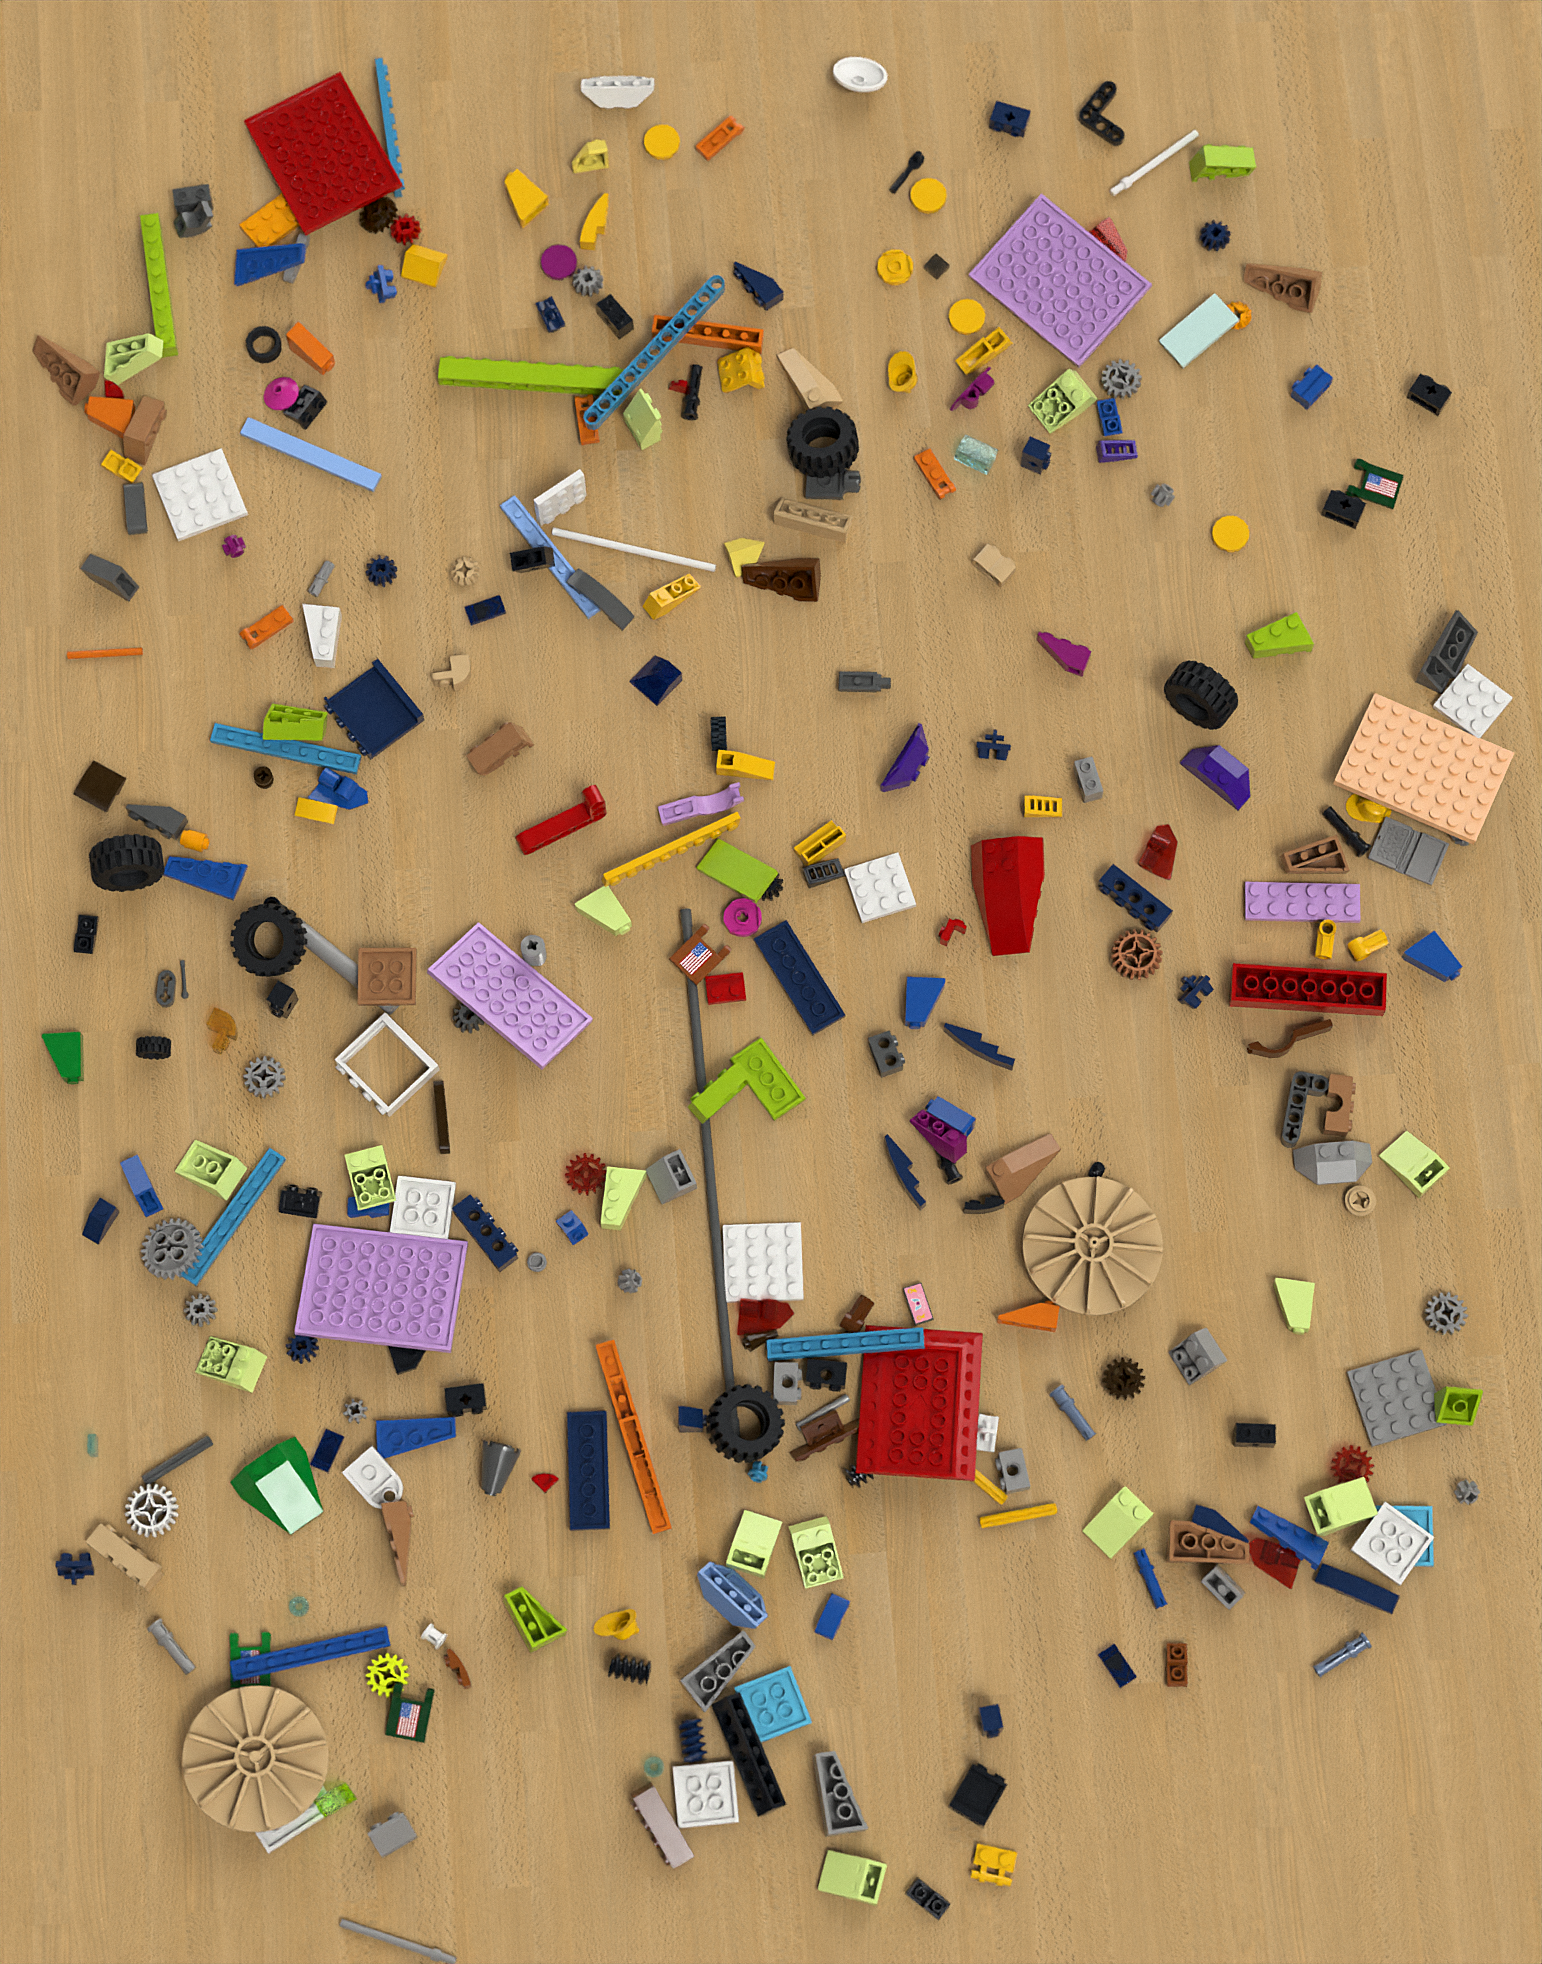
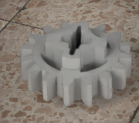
M1119 359L1117 364L1113 360L1111 366L1106 365V371L1102 372L1101 383H1105L1103 385L1104 390L1109 389L1108 395L1114 393L1115 399L1118 395H1121V399H1124L1125 395L1130 398L1131 392L1137 393V388L1141 386L1139 381H1141L1142 375H1138L1140 369H1134L1135 363L1129 365V360L1122 363V360ZM1113 372L1114 374H1113V376L1111 377V379L1109 380V376H1110L1111 373ZM1134 379L1133 384L1130 386V382Z
M264 1056L263 1061H260L257 1057L255 1064L252 1061L249 1062L251 1068H245L248 1074L243 1075V1078L248 1081L244 1084L246 1087H249L248 1091L250 1093L255 1091V1097L262 1094L263 1099H265L266 1094H269L272 1098L274 1091L278 1094L280 1093L278 1087H284V1084L281 1082L286 1080L285 1075H281L285 1072L284 1068H280V1062L275 1063L274 1058L268 1061L267 1057ZM269 1067L275 1069L277 1073L271 1072ZM267 1074L268 1077L263 1081L262 1078ZM253 1082L258 1083L260 1088L256 1087Z
M1441 1292L1439 1293V1298L1433 1296V1302L1428 1301L1427 1306L1429 1308L1425 1309L1424 1313L1429 1315L1425 1318V1321H1431L1428 1327H1436L1435 1333L1442 1330V1335H1445L1447 1331H1449L1450 1335H1453L1454 1329L1459 1332L1461 1330L1459 1325L1464 1326L1466 1324L1462 1319H1467L1468 1317L1467 1314L1463 1313L1467 1310V1307L1461 1306L1464 1302L1463 1300L1457 1301L1458 1295L1452 1298L1450 1292H1448L1444 1297ZM1439 1303V1311L1433 1313L1434 1307ZM1444 1310L1446 1313H1450L1449 1317L1442 1314ZM1459 1315L1458 1321L1454 1324L1453 1317Z

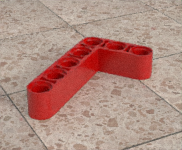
M591 785L581 792L582 803L519 833L515 839L523 854L529 855L605 817L607 814L606 804L597 785Z

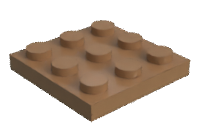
M359 948L358 1006L416 1005L417 949Z

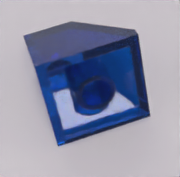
M655 655L629 682L658 706L677 687L683 678L682 672L672 663Z

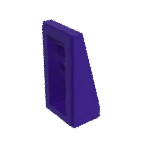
M1100 440L1096 446L1099 463L1137 459L1138 457L1135 440ZM1126 446H1129L1130 453H1127Z

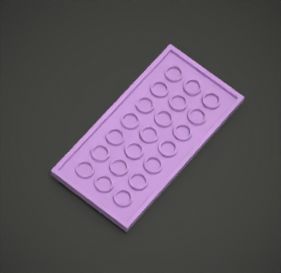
M479 922L427 970V973L541 1070L593 1020L591 1016Z

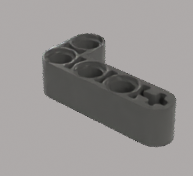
M1297 1072L1293 1076L1281 1133V1143L1284 1147L1292 1148L1297 1144L1301 1133L1307 1095L1321 1097L1326 1093L1329 1081L1325 1076L1307 1072ZM1302 1079L1304 1080L1305 1085L1299 1086L1296 1084L1295 1080ZM1322 1083L1324 1089L1319 1090L1314 1084ZM1298 1097L1301 1099L1302 1103L1295 1104L1292 1101V1098ZM1289 1116H1296L1298 1118V1122H1291L1289 1120ZM1290 1129L1293 1130L1292 1141L1288 1140Z

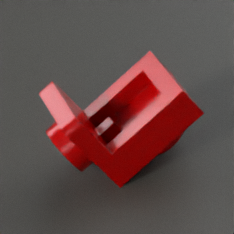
M949 918L946 927L942 926L939 932L940 944L947 947L954 930L965 934L967 926L964 925L965 923L959 919L952 920Z

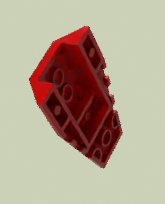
M1013 836L981 840L971 845L972 884L992 955L1003 956L1030 953L1035 929L1033 926L1035 918H1037V906L1042 893L1040 890L1045 877L1043 837Z

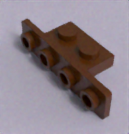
M833 1410L801 1426L800 1428L807 1444L791 1451V1456L795 1462L803 1461L815 1452H822L828 1446L840 1443L850 1435L858 1434L859 1418L843 1425L837 1411Z

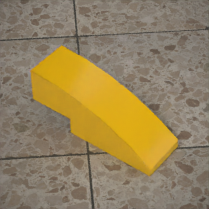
M604 193L596 202L585 221L580 238L581 249L595 250L597 234L605 235L609 206L608 193Z
M998 327L986 338L982 337L955 361L964 373L968 375L994 359L1011 346L1013 342Z

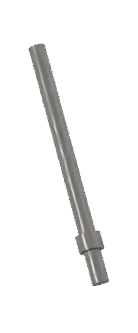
M342 1919L340 1923L342 1928L431 1957V1960L436 1962L442 1961L448 1964H455L457 1957L442 1953V1950L437 1948L433 1950Z

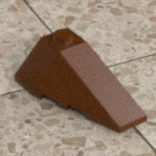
M797 558L742 565L744 584L763 590L768 589L777 592L781 596L787 595L797 601L818 602L821 581L820 558Z

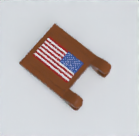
M703 924L669 958L696 986L732 950L728 945H725L717 954L701 939L710 929L706 924Z

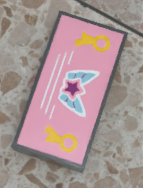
M922 1283L903 1288L914 1325L917 1326L934 1320Z

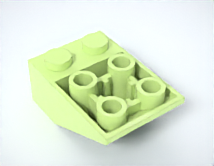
M1068 369L1028 406L1051 434L1084 412L1098 398L1076 371Z
M642 388L638 390L624 411L623 417L641 450H644L661 441L662 429L660 426L662 424L658 409L652 407V400L649 394H645Z
M1408 1131L1403 1133L1378 1156L1418 1198L1435 1185L1450 1169L1435 1152Z
M382 1145L345 1155L358 1210L396 1201Z
M210 1336L195 1373L253 1393L267 1356L254 1348Z
M1365 1477L1304 1497L1316 1532L1321 1536L1329 1535L1378 1515Z
M744 1510L726 1561V1567L764 1579L782 1522Z
M827 1516L788 1526L805 1589L844 1578Z
M828 1850L818 1890L877 1906L887 1864Z

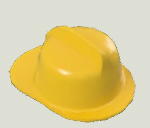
M900 351L894 354L888 363L889 386L893 391L911 393V390L917 384L918 377L915 372V362L909 352Z
M1352 794L1346 802V811L1355 820L1382 823L1385 817L1389 818L1391 814L1390 808L1357 794Z
M627 1609L604 1615L594 1625L595 1634L599 1636L612 1635L621 1641L638 1634L639 1628L635 1620V1610Z

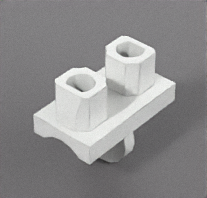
M979 1414L977 1450L994 1453L999 1417Z

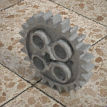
M171 1218L169 1224L163 1220V1226L156 1224L157 1230L150 1229L152 1235L145 1236L148 1242L142 1243L146 1249L141 1250V1253L145 1255L141 1259L145 1262L144 1266L149 1269L148 1271L152 1275L154 1274L157 1278L162 1277L164 1280L169 1276L171 1280H174L175 1275L181 1278L182 1272L188 1275L187 1269H194L193 1262L199 1263L196 1257L202 1256L199 1249L204 1247L200 1243L203 1239L199 1236L200 1232L187 1220L183 1222L178 1218L175 1222Z

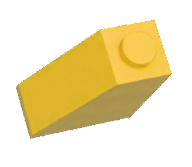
M518 169L510 172L505 177L506 192L521 227L524 228L549 205L548 196Z

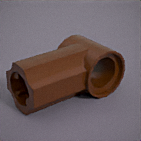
M860 1295L839 1326L849 1333H859L865 1323L864 1320L875 1303L866 1296Z

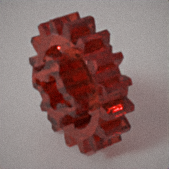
M584 1153L583 1158L576 1155V1161L570 1160L572 1166H566V1170L569 1173L565 1174V1178L569 1179L567 1185L573 1184L572 1191L578 1189L579 1195L585 1191L586 1195L589 1196V1191L596 1194L597 1187L599 1189L603 1188L601 1182H606V1178L603 1176H606L607 1171L603 1170L606 1167L605 1163L599 1164L601 1162L600 1157L595 1160L594 1154L587 1157L586 1153ZM589 1163L595 1165L597 1168H592L589 1165ZM582 1164L579 1169L575 1170L578 1165ZM584 1171L589 1173L587 1178H584ZM594 1179H597V1181L591 1185L592 1181ZM576 1181H581L583 1186L579 1185Z
M1350 1445L1349 1450L1342 1447V1454L1338 1451L1336 1452L1337 1458H1333L1331 1461L1335 1465L1331 1466L1330 1470L1335 1471L1332 1477L1339 1478L1338 1484L1365 1477L1366 1483L1370 1481L1367 1476L1373 1475L1370 1469L1374 1468V1464H1369L1372 1457H1366L1367 1450L1362 1453L1360 1452V1446L1354 1450L1353 1446ZM1352 1455H1356L1360 1457V1459L1354 1458ZM1343 1458L1345 1464L1342 1468H1340V1461ZM1350 1463L1352 1466L1358 1465L1355 1471L1353 1469H1347ZM1365 1466V1473L1361 1476L1360 1470ZM1347 1475L1349 1477H1352L1353 1480L1348 1479L1344 1476Z

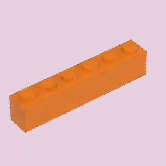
M654 315L652 339L673 317ZM698 321L678 343L737 351L748 347L762 354L764 329ZM677 323L675 327L681 329L684 327V324ZM665 336L662 340L671 341L672 338L670 336Z

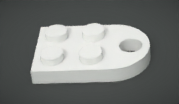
M373 1446L342 1472L373 1507L382 1509L381 1504L388 1503L384 1498L386 1491H393L395 1493V1499L392 1502H398L402 1496L403 1483L401 1478Z

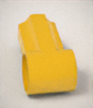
M1332 920L1322 921L1317 929L1315 957L1318 959H1332L1334 935L1336 932V924ZM1328 926L1331 929V933H1324L1322 927Z
M1380 929L1364 938L1358 937L1352 940L1347 946L1356 962H1359L1389 943L1387 936Z

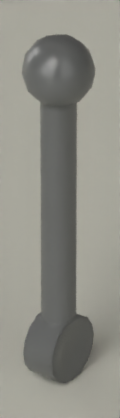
M180 960L183 987L181 997L186 999L189 994L186 989L185 960Z

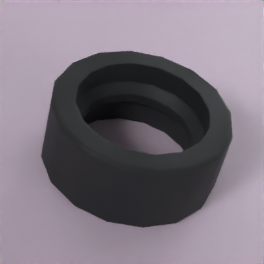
M259 326L248 334L246 347L254 361L270 363L279 357L282 351V342L278 332L273 328ZM261 336L273 338L275 342L274 348L268 353L256 352L253 348V343L257 338Z

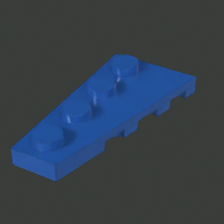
M298 243L237 249L234 284L241 286L305 263L306 245Z
M170 856L164 868L163 876L234 901L248 865H237L228 862L218 863L209 860L199 861Z
M456 1417L376 1421L377 1452L385 1459L455 1438Z
M1257 1506L1250 1523L1270 1538H1277L1282 1547L1292 1549L1297 1553V1558L1302 1561L1304 1559L1311 1563L1310 1567L1316 1571L1329 1542Z

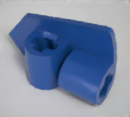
M325 768L318 779L319 784L308 797L310 800L336 805L348 810L368 803V794L365 789L361 788L352 779L346 776L342 777L329 768Z

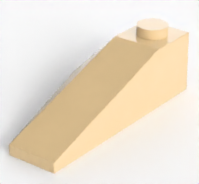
M795 348L777 355L805 410H814L816 407H834L843 403L835 386Z

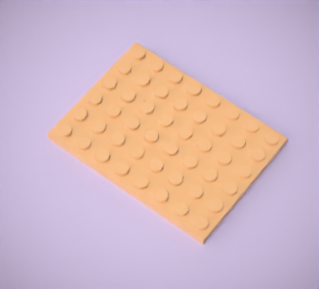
M1375 693L1333 784L1474 845L1514 752L1477 738L1472 734Z

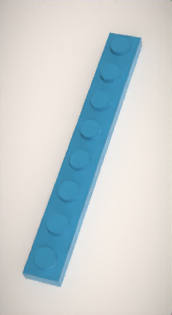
M382 58L375 59L389 161L399 177V174L403 172L401 162L397 163L400 151L399 146H395L394 142L398 140L396 129L393 130L392 124H395L394 113L390 114V108H393L392 97H388L387 93L391 92L390 82L385 79V76L388 75L387 64L383 65ZM400 179L403 187L394 191L395 198L402 197L401 190H405L403 179Z
M217 723L214 724L210 738L211 743L357 775L362 758L359 754L295 740H262L263 733Z
M271 1148L268 1149L202 1242L204 1247L199 1249L202 1256L196 1257L199 1263L193 1262L194 1269L188 1268V1275L182 1272L181 1277L197 1287L286 1161L285 1157Z
M923 1327L767 1340L768 1361L925 1349Z

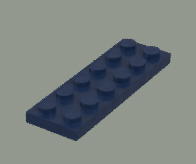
M787 920L754 938L755 944L812 1036L846 1016Z
M607 1411L567 1412L570 1531L610 1530Z

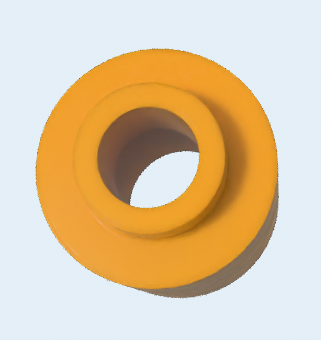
M190 829L188 831L184 830L180 839V845H184V848L203 852L204 849L207 850L210 842L207 834Z

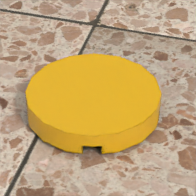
M660 124L653 126L644 137L646 152L658 160L670 159L679 150V134L669 125Z
M921 179L912 187L910 193L911 203L921 213H936L946 203V188L936 179Z
M892 249L884 252L878 260L877 273L885 283L900 285L910 279L913 273V261L903 251Z
M959 300L950 308L949 322L957 333L971 335V333L980 331L984 326L985 311L981 304L975 300Z
M1229 515L1220 518L1213 526L1212 539L1214 544L1219 549L1231 553L1241 550L1249 539L1248 525L1237 516Z

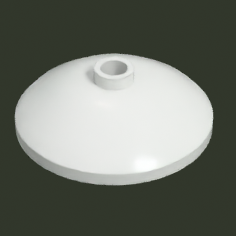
M845 58L838 61L833 69V76L836 81L844 88L855 92L868 93L882 88L887 81L886 70L880 64L866 58Z

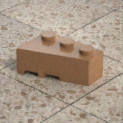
M143 396L123 435L125 459L129 458L135 463L146 465L162 420L164 421L167 415L164 401Z
M512 722L504 723L500 726L498 732L490 734L485 738L484 743L470 750L466 757L478 774L486 776L504 765V761L511 755L514 757L520 755L518 751L527 745L529 748L534 746V743L523 727Z
M1337 835L1285 852L1280 856L1286 874H1346L1350 871Z

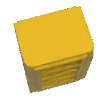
M1025 795L1024 817H1062V798ZM1030 803H1034V810H1031ZM1038 803H1042V811L1038 810ZM1045 803H1049V811H1045ZM1053 803H1057V812H1053Z

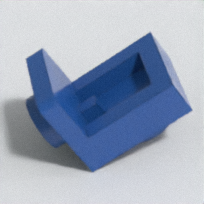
M572 1210L556 1220L557 1225L566 1234L572 1245H575L588 1235L583 1223Z

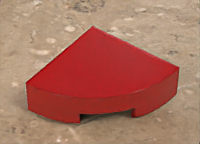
M671 381L668 390L686 394L688 381Z
M105 381V398L125 399L123 391L118 385L112 381Z
M544 1473L535 1475L531 1480L546 1493L559 1481V1478L553 1474Z

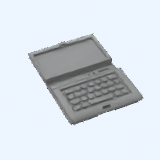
M1385 817L1368 859L1423 883L1432 885L1449 843L1428 834L1412 830L1410 826Z

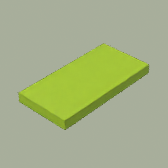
M719 838L696 867L699 872L755 903L758 902L778 875L777 870Z
M762 1037L730 1058L733 1065L738 1061L752 1076L753 1079L747 1085L774 1121L806 1100Z

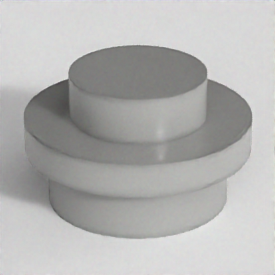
M533 1253L528 1257L527 1265L531 1271L541 1272L545 1269L547 1260L543 1254Z

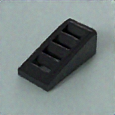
M839 858L803 868V874L809 889L845 876ZM832 865L836 866L838 873L834 874ZM826 867H828L831 875L827 876V873L825 871ZM818 870L822 871L823 877L820 878ZM812 872L815 873L816 879L812 878Z

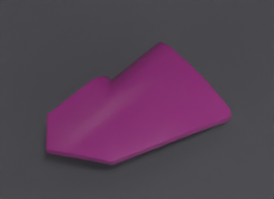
M986 367L956 399L949 410L954 411L960 405L967 409H974L978 406L979 396H984L995 384L993 378L987 374L991 367Z

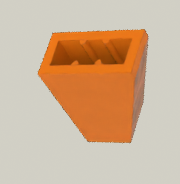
M297 322L286 334L290 350L320 374L324 375L326 372L331 371L335 365L333 354L300 322Z
M89 396L88 403H85V414L88 415L89 421L123 438L136 410L134 401Z

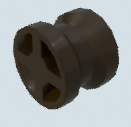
M262 766L254 771V780L259 788L267 789L272 786L274 777L268 767Z

